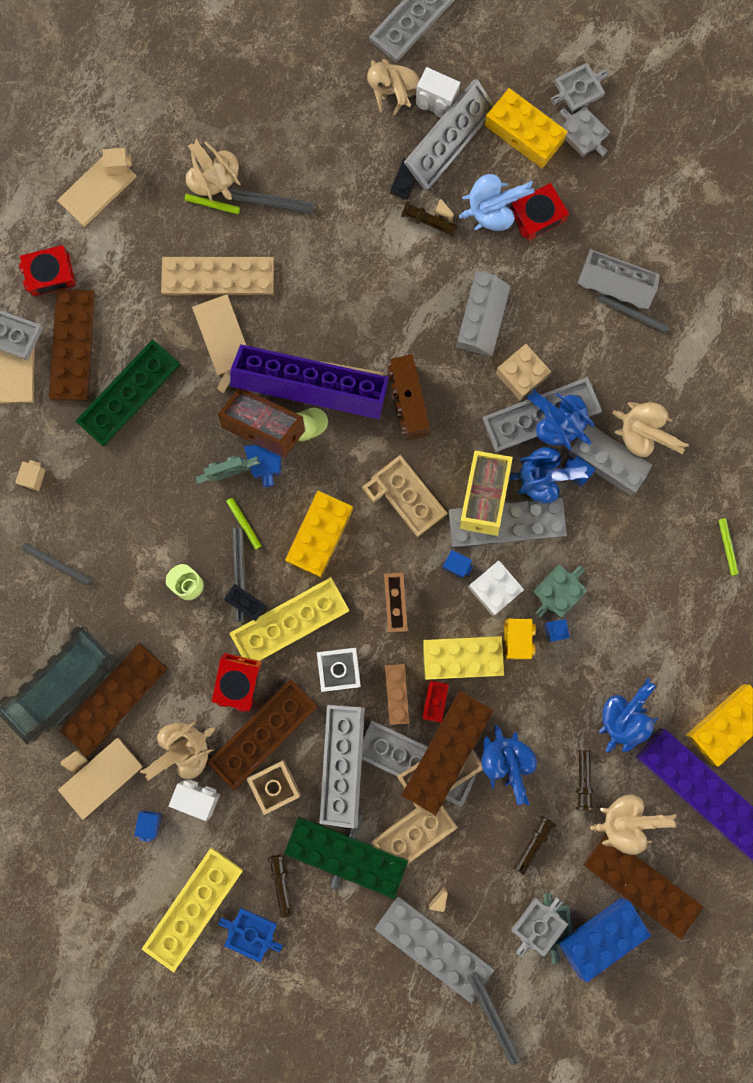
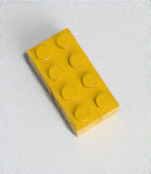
M510 88L507 89L486 115L484 125L541 169L564 143L568 133L567 130Z
M317 491L285 561L322 578L351 516L353 506Z
M742 684L685 735L713 766L719 767L753 736V688L751 685Z

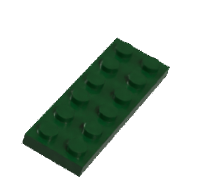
M152 339L75 422L99 444L105 447L181 364Z
M301 816L297 818L284 855L395 899L409 861Z

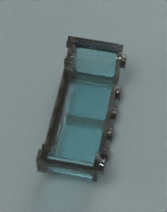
M86 626L75 627L69 633L71 635L70 641L61 646L60 649L62 651L57 655L51 656L46 661L47 665L43 669H38L32 675L33 679L29 683L25 682L18 688L19 692L15 696H5L0 700V717L26 744H33L44 732H49L109 674L111 671L110 667L118 661L113 654H110L95 639Z

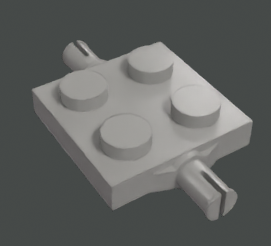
M585 63L556 78L554 83L559 90V94L551 97L552 104L555 105L564 101L573 113L604 97L605 92L601 87L600 81L609 77V73L605 69L596 74L591 70L588 63Z
M585 106L573 115L565 108L559 112L566 120L561 126L568 131L565 140L582 157L594 150L602 157L607 154L608 150L601 145V142L609 135L610 131Z
M535 897L513 926L511 931L520 937L523 942L516 951L518 955L520 954V957L523 958L529 948L536 950L545 957L568 926V922L557 913V910L564 903L560 898L556 897L551 906L543 904Z

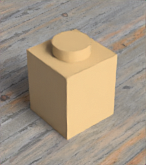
M125 148L102 149L103 168L107 175L130 173L129 166H132L131 155H128Z
M32 460L29 463L22 461L15 483L22 487L39 491L46 470L40 467L41 463Z

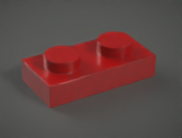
M429 681L422 719L442 723L449 684Z

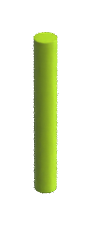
M187 193L185 195V201L234 214H239L240 207L214 200L210 202L209 199Z
M233 498L226 501L255 550L259 549L262 545Z
M726 518L719 519L731 576L738 575L739 572Z

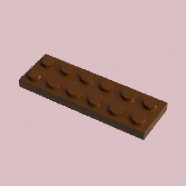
M56 289L49 386L50 400L88 401L95 305L94 290Z
M138 643L59 731L87 757L90 756L168 668L142 644Z
M290 679L207 764L233 790H236L318 706Z
M459 691L401 796L436 816L494 710Z
M605 833L583 865L681 940L704 907L636 855L625 854L615 847L603 845L602 842L608 840V836Z

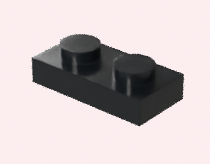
M404 158L391 187L390 194L407 200L416 178L404 164L406 160Z
M236 584L232 586L224 598L225 602L255 622L267 606Z

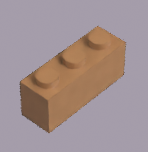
M403 572L384 574L388 633L407 632Z
M405 664L385 665L390 725L409 723Z

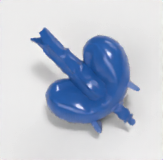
M534 388L532 389V395L529 394L526 398L545 414V419L539 421L535 430L537 437L542 442L549 445H565L568 450H571L570 442L576 438L581 439L582 442L588 445L592 443L590 438L584 434V429L586 425L592 427L595 425L588 417L587 406L580 397L571 394L563 397L556 393L562 399L558 409L545 397L536 392Z
M542 447L534 451L529 457L521 458L520 463H523V466L519 473H511L509 475L511 480H521L522 487L519 489L518 494L526 493L534 501L542 504L553 503L558 499L560 490L554 481L577 480L579 478L589 479L585 474L588 472L587 467L556 469L561 463V455L558 450L552 447Z
M649 678L639 688L631 702L628 703L627 699L620 695H614L609 697L604 704L602 710L604 726L600 729L599 733H609L611 736V741L606 746L607 753L610 750L613 751L612 749L617 744L624 745L622 752L630 751L637 744L643 743L652 735L654 723L658 718L652 719L642 713L647 711L642 706L656 688L654 683H650Z
M495 725L494 735L496 740L491 742L488 737H485L482 769L490 779L492 789L495 787V780L503 778L507 773L508 779L505 786H508L510 783L513 786L517 805L525 803L528 806L530 803L521 774L528 775L536 770L537 758L535 753L529 746L518 740L516 732L511 738H505L502 735L501 728Z

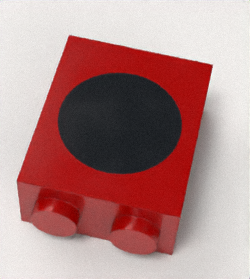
M551 183L537 189L535 193L513 202L510 208L514 214V222L516 221L519 226L518 229L521 236L526 237L527 241L566 222L569 216V212Z
M64 245L20 255L21 263H19V269L25 278L23 286L25 291H28L33 297L55 292L56 289H67L76 286L69 252Z
M224 653L219 662L212 702L217 703L220 707H234L241 712L250 711L254 703L262 661Z

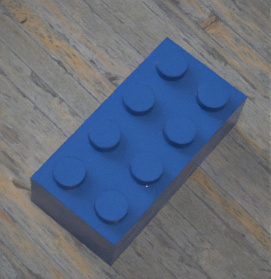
M620 898L560 940L558 945L578 978L587 983L651 935L631 902Z

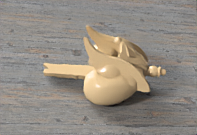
M383 59L382 62L377 63L372 60L367 74V81L374 89L380 112H382L381 96L385 100L391 94H396L397 97L394 115L399 111L401 105L411 106L408 97L416 95L417 85L420 81L419 76L413 70L399 65H391L388 60Z
M196 139L194 145L192 143L188 145L191 150L193 168L186 173L187 186L197 195L208 196L210 202L213 201L212 195L220 192L223 193L226 199L231 200V193L227 188L234 182L241 185L237 179L239 164L236 156L227 150L217 152L209 143L205 142L216 156L213 163L204 148L199 144L198 139ZM196 158H197V161L200 163L202 169L199 168V166H198V164H197V162H196Z
M629 402L628 405L632 408L629 413L624 414L619 412V410L612 412L615 417L622 419L624 422L623 429L616 430L615 433L623 437L627 449L635 456H649L654 450V441L681 454L685 451L683 448L689 446V444L658 429L663 427L666 421H673L668 417L667 410L661 404L654 402L642 404Z
M196 720L189 725L172 723L164 726L157 735V742L163 749L170 751L155 760L144 770H140V773L147 774L145 777L149 781L163 769H167L176 763L177 772L181 778L188 780L198 777L205 769L208 754L215 751V749L207 748L205 740L213 735L216 729L212 727L203 733L199 732L193 727Z
M628 794L619 797L609 808H600V811L606 814V822L604 824H594L590 829L592 831L595 830V832L605 831L608 840L603 841V845L615 847L625 854L636 855L643 852L647 844L652 843V841H647L646 835L641 830L676 827V822L673 820L677 815L642 816L644 811L643 800L635 794Z

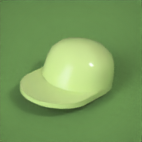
M309 408L296 413L303 416L306 430L298 441H306L322 434L328 426L327 415L319 408Z
M177 565L167 574L166 585L180 598L190 601L196 599L202 593L204 588L203 580L188 565Z

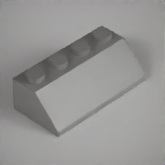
M590 249L578 284H581L586 289H595L603 295L614 296L619 301L633 303L638 308L649 309L658 289L660 274Z
M476 270L456 348L492 357L510 285L495 275Z
M587 425L584 429V434L590 438L592 443L590 445L585 444V442L578 438L568 455L574 459L578 455L596 469L595 473L628 495H634L647 477L652 464L641 457L635 456L625 446L596 427Z

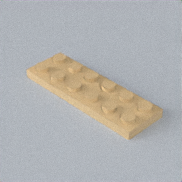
M162 257L161 293L162 295H274V257Z

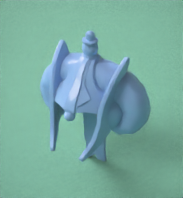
M495 174L483 175L475 182L470 194L462 197V199H470L471 208L462 212L459 218L465 219L474 215L479 222L475 230L482 226L493 231L506 230L514 222V214L510 209L511 204L519 198L535 193L534 188H531L533 181L531 180L527 184L500 193L501 187L508 186V184L501 183L500 178Z

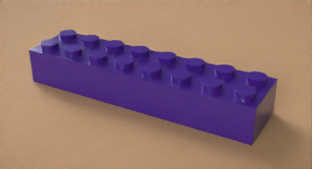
M242 344L239 346L230 370V387L380 419L389 381L387 376Z
M660 728L635 758L753 862V806L666 729Z

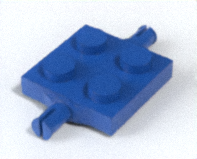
M240 908L233 922L221 917L218 924L229 929L225 947L257 962H261L264 953L269 948L280 953L283 947L282 944L273 941V932L277 923L245 908Z

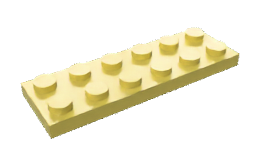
M330 577L261 615L256 622L252 620L229 634L242 657L261 661L348 613L349 609Z
M211 847L142 950L172 972H175L243 869Z

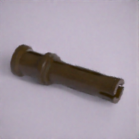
M409 201L406 202L401 217H408L417 224H426L453 237L458 225L425 212L426 210L423 207L418 208L411 205Z
M578 750L579 788L576 790L578 794L576 810L593 811L592 794L594 790L591 788V750ZM584 761L586 766V778H584ZM584 795L586 796V805H584Z
M543 815L540 817L541 821L537 828L532 830V838L516 866H514V869L518 872L520 871L523 875H525L542 843L547 842V836L552 828L557 825Z
M277 854L268 857L267 860L271 865V879L275 882L280 917L285 918L293 915L286 881L288 871L285 870V855Z

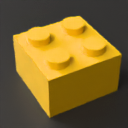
M507 619L504 621V659L528 660L532 659V655H535L536 647L535 643H532V636L536 633V625L532 624V619Z

